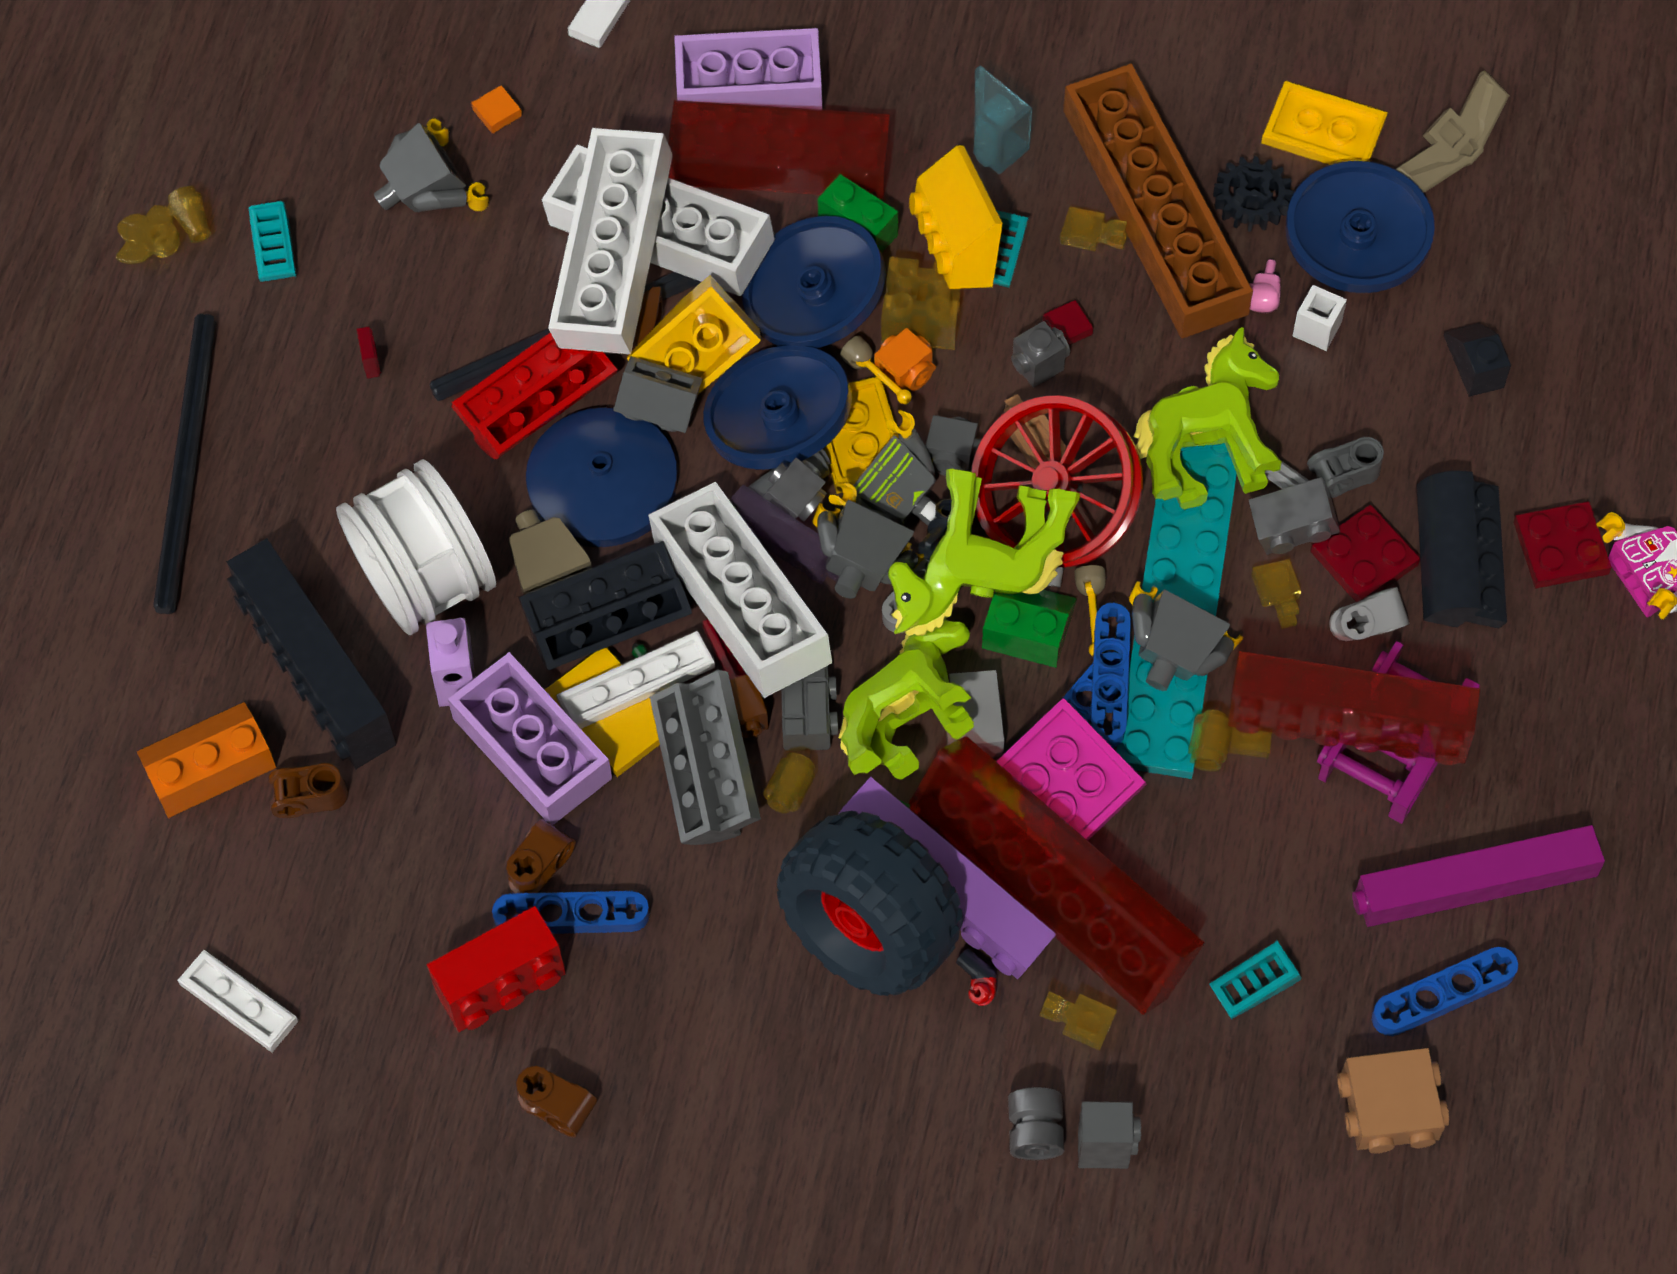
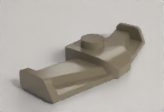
M1485 70L1478 75L1477 81L1459 116L1451 108L1445 110L1423 134V137L1432 146L1395 170L1412 180L1425 193L1463 167L1472 165L1483 153V147L1510 95Z

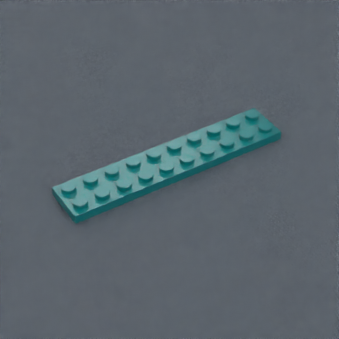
M1225 443L1182 447L1180 460L1183 467L1194 480L1203 483L1208 492L1207 501L1203 505L1182 509L1177 498L1168 500L1156 499L1142 584V590L1148 593L1153 586L1157 587L1158 591L1153 602L1165 589L1216 616L1237 476ZM1134 636L1128 677L1127 726L1124 740L1117 746L1116 752L1134 770L1192 779L1207 675H1193L1187 681L1174 675L1167 691L1153 688L1146 682L1153 664L1139 656L1140 645L1135 641Z

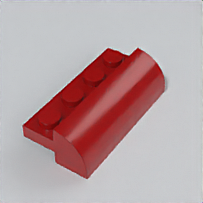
M549 333L452 402V409L474 434L476 444L491 458L498 459L613 377L618 369L604 352L559 348L552 334Z

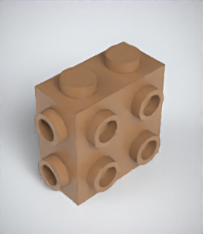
M1428 1048L1346 1058L1342 1073L1337 1074L1340 1097H1347L1350 1111L1345 1113L1347 1134L1349 1137H1355L1357 1150L1369 1149L1371 1153H1383L1394 1149L1395 1145L1410 1144L1412 1148L1428 1147L1435 1144V1140L1440 1139L1445 1125H1449L1446 1101H1439L1436 1087L1441 1084L1440 1069L1437 1061L1431 1062Z

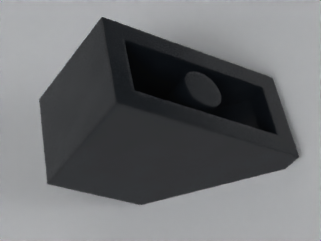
M1481 323L1444 331L1443 336L1469 397L1505 387L1511 363L1496 332Z

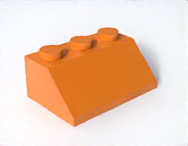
M245 702L137 751L168 818L276 768L269 747Z

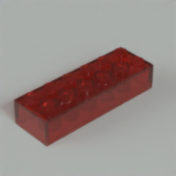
M674 100L668 141L673 156L668 178L696 187L821 195L841 174L878 199H884L890 142V114Z
M1239 651L1228 726L1236 727L1238 731L1248 734L1262 731L1275 733L1277 737L1286 740H1295L1300 737L1315 740L1318 744L1324 746H1336L1338 743L1355 746L1357 750L1363 752L1382 750L1394 752L1395 755L1406 759H1414L1420 756L1432 758L1444 765L1465 764L1475 732L1480 688Z

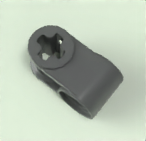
M1362 437L1344 445L1328 448L1316 453L1308 460L1307 465L1310 471L1316 473L1317 478H1323L1331 498H1334L1349 490L1376 481L1380 476L1384 450L1383 446L1376 439ZM1367 458L1372 463L1365 464L1358 461V459Z

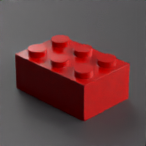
M536 906L426 964L435 992L458 1033L466 1028L473 1030L487 1022L490 1015L501 1009L510 1010L524 1001L525 996L538 989L543 991L553 987L560 981L561 976L565 975L559 945Z

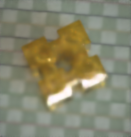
M889 258L886 295H884L881 318V343L891 335L897 336L905 328H908L916 336L924 337L932 348L955 350L962 288L949 289L943 274L938 273L937 261H934L933 269L919 268L918 259Z

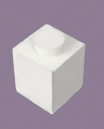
M1312 285L1297 312L1293 337L1327 351L1342 323L1347 299Z

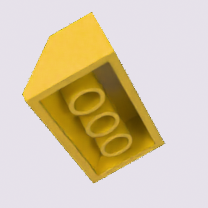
M957 145L917 178L915 193H911L909 198L910 212L916 216L920 234L925 235L928 251L934 255L937 261L938 273L943 274L949 289L993 287L1003 223L964 145Z

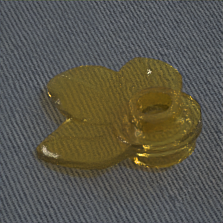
M154 205L146 216L133 214L122 219L117 225V230L126 242L115 256L117 261L126 264H137L144 262L152 255L157 257L172 255L178 249L180 240L179 232L172 224L173 215L171 211L164 206Z

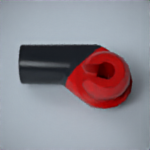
M968 948L958 957L956 964L971 976L970 990H968L969 999L977 1005L985 1006L992 1002L996 995V972Z

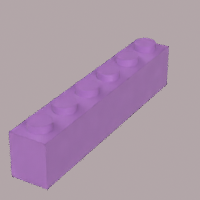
M872 777L863 784L840 810L839 814L845 811H857L858 814L867 812L879 816L885 822H893L904 829L908 836L918 840L929 850L928 853L937 863H940L947 872L948 880L956 888L961 904L959 908L962 909L963 925L960 928L962 938L973 948H981L992 957L993 964L1002 973L1008 976L1013 975L1016 979H1019L1056 935V933Z

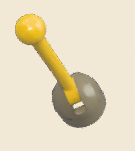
M860 336L850 339L842 348L840 358L849 367L856 370L867 367L897 395V400L901 404H908L912 399L911 392L901 389L871 362L873 350L870 345Z
M1087 565L1077 568L1074 571L1077 590L1081 594L1088 596L1092 638L1089 653L1093 656L1094 625L1097 614L1096 595L1100 594L1105 588L1106 577L1104 567Z

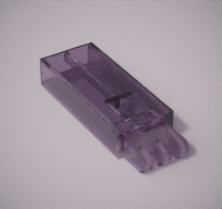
M745 485L739 488L729 501L763 547L819 584H822L827 576L835 582L838 581L839 576L826 569L828 557L821 551L818 533Z

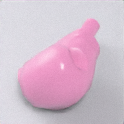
M1268 260L1265 273L1256 274L1253 283H1249L1253 290L1251 311L1271 313L1279 307L1281 280L1279 276L1274 275L1276 266L1274 260Z

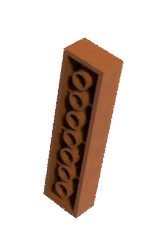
M1132 63L1065 86L1063 111L1181 339L1249 315L1253 290Z

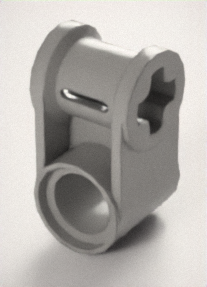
M1397 587L1374 593L1361 601L1341 607L1334 611L1329 621L1330 631L1334 637L1341 641L1365 639L1410 624ZM1355 618L1357 624L1352 629H1349L1347 622Z

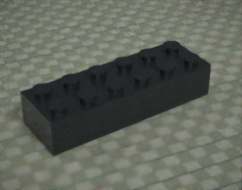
M266 538L226 561L232 575L227 578V582L235 594L233 598L244 616L249 614L254 622L252 626L263 644H269L273 650V653H271L282 673L288 672L293 680L291 685L302 702L307 700L312 708V711H310L318 727L322 732L324 730L328 731L332 738L330 741L339 758L342 761L348 758L354 768L358 769L396 746L385 710L269 540Z

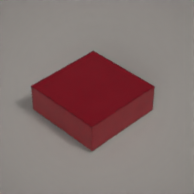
M1076 300L1043 314L1042 321H1045L1050 328L1055 327L1061 330L1068 345L1093 335V327Z
M369 326L357 328L367 379L380 377L381 371L372 328L370 329Z

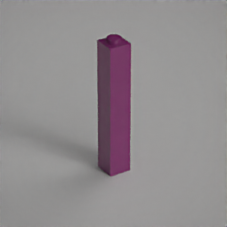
M1591 825L1361 875L1356 891L1352 893L1356 913L1358 915L1363 914L1367 927L1598 877L1605 860Z

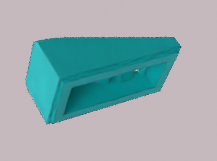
M278 201L250 206L248 209L259 281L264 282L295 277L296 271L290 225L285 203ZM279 231H281V234L268 235V236H262V235H261V234L273 233V232H279ZM284 246V248L263 251L264 248ZM286 259L284 263L265 265V261Z
M996 210L1003 223L1002 229L1015 232L1016 236L1011 237L1001 234L1000 242L1011 244L1013 247L1012 250L999 247L998 255L1010 258L1009 262L997 260L996 267L1005 269L1006 273L1005 276L994 274L993 284L1010 288L1028 226V218Z
M1276 941L1209 985L1230 1018L1233 1019L1302 979L1279 942ZM1275 960L1284 975L1276 978L1267 963ZM1258 968L1262 969L1270 982L1265 987L1262 986L1253 972ZM1245 975L1257 991L1252 995L1248 994L1239 980ZM1231 983L1242 998V1001L1238 1004H1235L1225 988Z

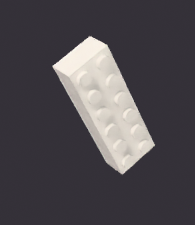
M592 128L548 327L559 348L631 354L673 156L664 133Z
M576 145L542 199L549 225L567 232L570 231L588 149L580 145ZM668 178L650 263L701 282L711 275L725 291L741 296L775 240L770 215Z
M716 482L648 515L654 543L660 540L663 541L674 572L764 698L832 664L828 634Z

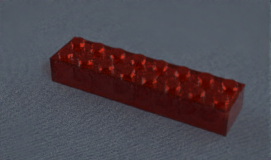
M964 736L939 750L908 803L910 804V810L1056 933L1054 937L1143 1016L1166 1001L1205 942L968 736Z

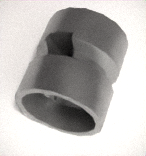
M1025 1088L1010 1093L1008 1096L1009 1120L1016 1124V1127L1009 1131L1011 1155L1025 1160H1045L1062 1155L1064 1152V1132L1062 1126L1057 1124L1063 1118L1061 1093L1049 1088Z

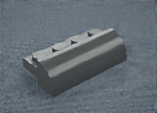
M716 670L690 684L678 682L650 696L681 844L703 845L728 840L741 835V828L761 820L728 672Z

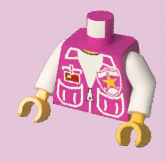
M1608 513L1596 525L1607 531L1602 536L1604 542L1609 543L1613 539L1616 540L1608 557L1609 561L1644 615L1648 618L1661 610L1658 616L1664 619L1669 613L1677 612V531L1675 528L1670 526L1657 528L1656 526L1632 525L1624 523L1618 514Z

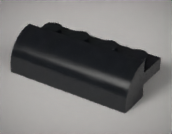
M1446 471L1428 476L1417 484L1423 621L1456 628L1464 622H1470L1499 629L1507 623L1499 486L1474 481L1473 472Z
M661 540L517 596L529 625V632L547 670L554 669L692 614L680 579L675 575L666 548Z

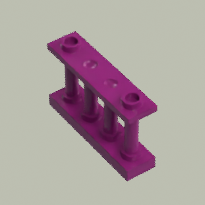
M1396 641L1389 653L1382 651L1372 669L1377 674L1334 745L1330 742L1326 743L1318 757L1317 763L1322 765L1318 779L1326 782L1335 767L1387 795V800L1392 802L1388 817L1403 824L1475 702L1480 684L1466 678L1459 690L1454 687L1451 690L1398 663L1403 644ZM1389 676L1442 703V708L1447 711L1441 720L1437 718L1430 720L1381 694L1380 691ZM1372 706L1425 734L1424 739L1428 740V743L1424 750L1421 751L1416 748L1413 751L1362 724L1361 722L1370 707ZM1352 737L1407 765L1405 769L1410 771L1405 782L1399 779L1394 782L1344 755L1343 752Z

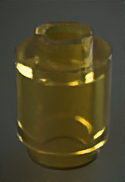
M1207 710L1195 717L1188 753L1191 754L1190 763H1194L1195 768L1203 771H1218L1221 769L1222 763L1227 760L1233 723L1227 718L1226 714L1217 710Z
M788 753L785 758L780 759L763 792L768 800V805L773 810L784 814L799 810L815 778L813 773L815 770L814 763L798 753Z

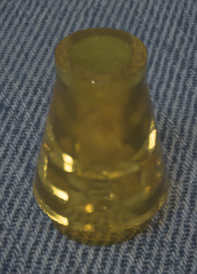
M192 186L181 187L173 191L168 196V210L187 233L192 243L206 240L211 235L207 223L202 194L196 192Z

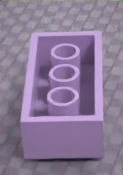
M818 28L675 36L679 120L822 112Z
M510 652L448 698L454 721L551 825L562 819L612 779L609 759Z

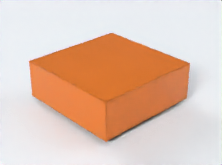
M502 86L472 102L473 111L492 134L522 117L520 107Z

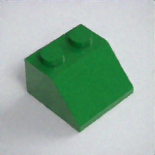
M1042 590L1037 594H1005L995 592L983 626L982 649L1057 668L1077 598L1047 590Z

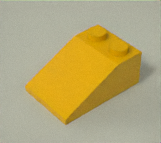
M709 275L679 301L638 344L631 354L627 356V360L629 361L630 356L700 377L702 382L699 394L761 341L760 330L716 280Z

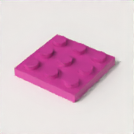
M1064 698L977 779L1060 867L1147 785L1135 770Z

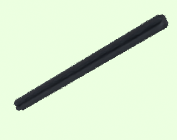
M672 272L647 283L644 293L653 287H661L663 301L699 285L701 281ZM547 328L432 380L429 385L434 398L437 401H442L477 385L549 334V329Z
M197 314L194 319L153 607L158 614L170 615L176 610L216 326L214 316L211 314Z

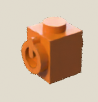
M905 328L897 336L891 335L883 342L880 350L874 354V364L901 389H909L913 392L923 387L936 369V366L932 363L933 350L929 342L920 335L916 336L908 328Z

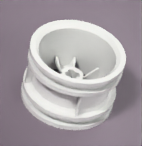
M422 459L414 464V473L404 469L397 473L396 479L367 495L360 493L353 498V507L347 503H342L336 507L343 532L361 568L386 609L408 635H412L419 630V621L424 625L434 622L437 614L464 599L472 601L479 597V587L487 592L496 587V579L491 563L475 529L451 489L436 469L426 460Z

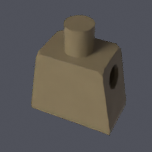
M535 510L524 511L516 517L515 521L520 532L512 534L509 537V542L522 594L592 567L588 555L560 518L553 517L541 522Z

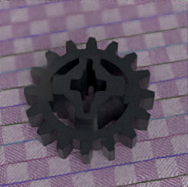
M1254 156L1252 163H1247L1243 157H1240L1237 167L1230 162L1227 163L1225 173H1218L1217 182L1214 184L1213 190L1215 209H1223L1221 218L1227 220L1232 217L1234 219V228H1238L1241 223L1247 224L1248 232H1252L1254 225L1258 224L1263 231L1267 230L1268 221L1275 225L1280 224L1281 215L1287 216L1289 203L1293 196V191L1290 190L1292 180L1291 178L1283 179L1285 170L1283 167L1273 170V161L1270 159L1264 165L1259 164L1258 156ZM1231 186L1234 188L1233 197L1229 193ZM1274 190H1275L1276 195H1277V199H1276L1275 201L1272 199V198H1273V193H1272V192H1273Z

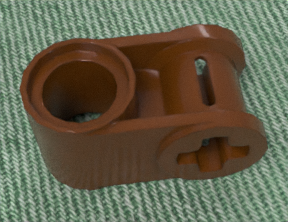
M329 763L298 768H281L269 774V783L274 786L275 802L271 805V811L274 816L279 818H294L303 814L333 811L343 806L348 798V789L339 770ZM335 783L330 790L325 792L319 791L324 784Z
M544 819L537 821L528 832L524 841L507 861L506 870L509 876L508 884L511 892L540 893L557 870L563 867L572 855L576 846L575 839Z
M530 1066L524 1069L518 1075L516 1081L518 1102L521 1108L569 1137L577 1136L597 1103V1099L583 1087L568 1082L539 1066ZM538 1086L543 1088V1092L536 1090L533 1095L528 1094V1088L531 1090L537 1089Z

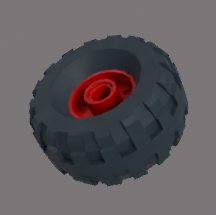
M845 811L838 815L828 816L823 821L816 823L783 859L781 872L777 879V889H779L777 897L780 908L784 910L786 914L785 920L792 932H795L801 939V944L811 955L814 954L831 973L839 975L847 980L848 984L860 990L867 989L871 994L899 995L908 989L913 990L920 987L956 948L955 943L959 940V930L963 925L962 909L959 908L961 903L956 888L949 882L948 874L942 865L937 863L928 853L929 850L918 840L908 836L904 829L893 822H885L879 816L867 812L858 814L857 811Z

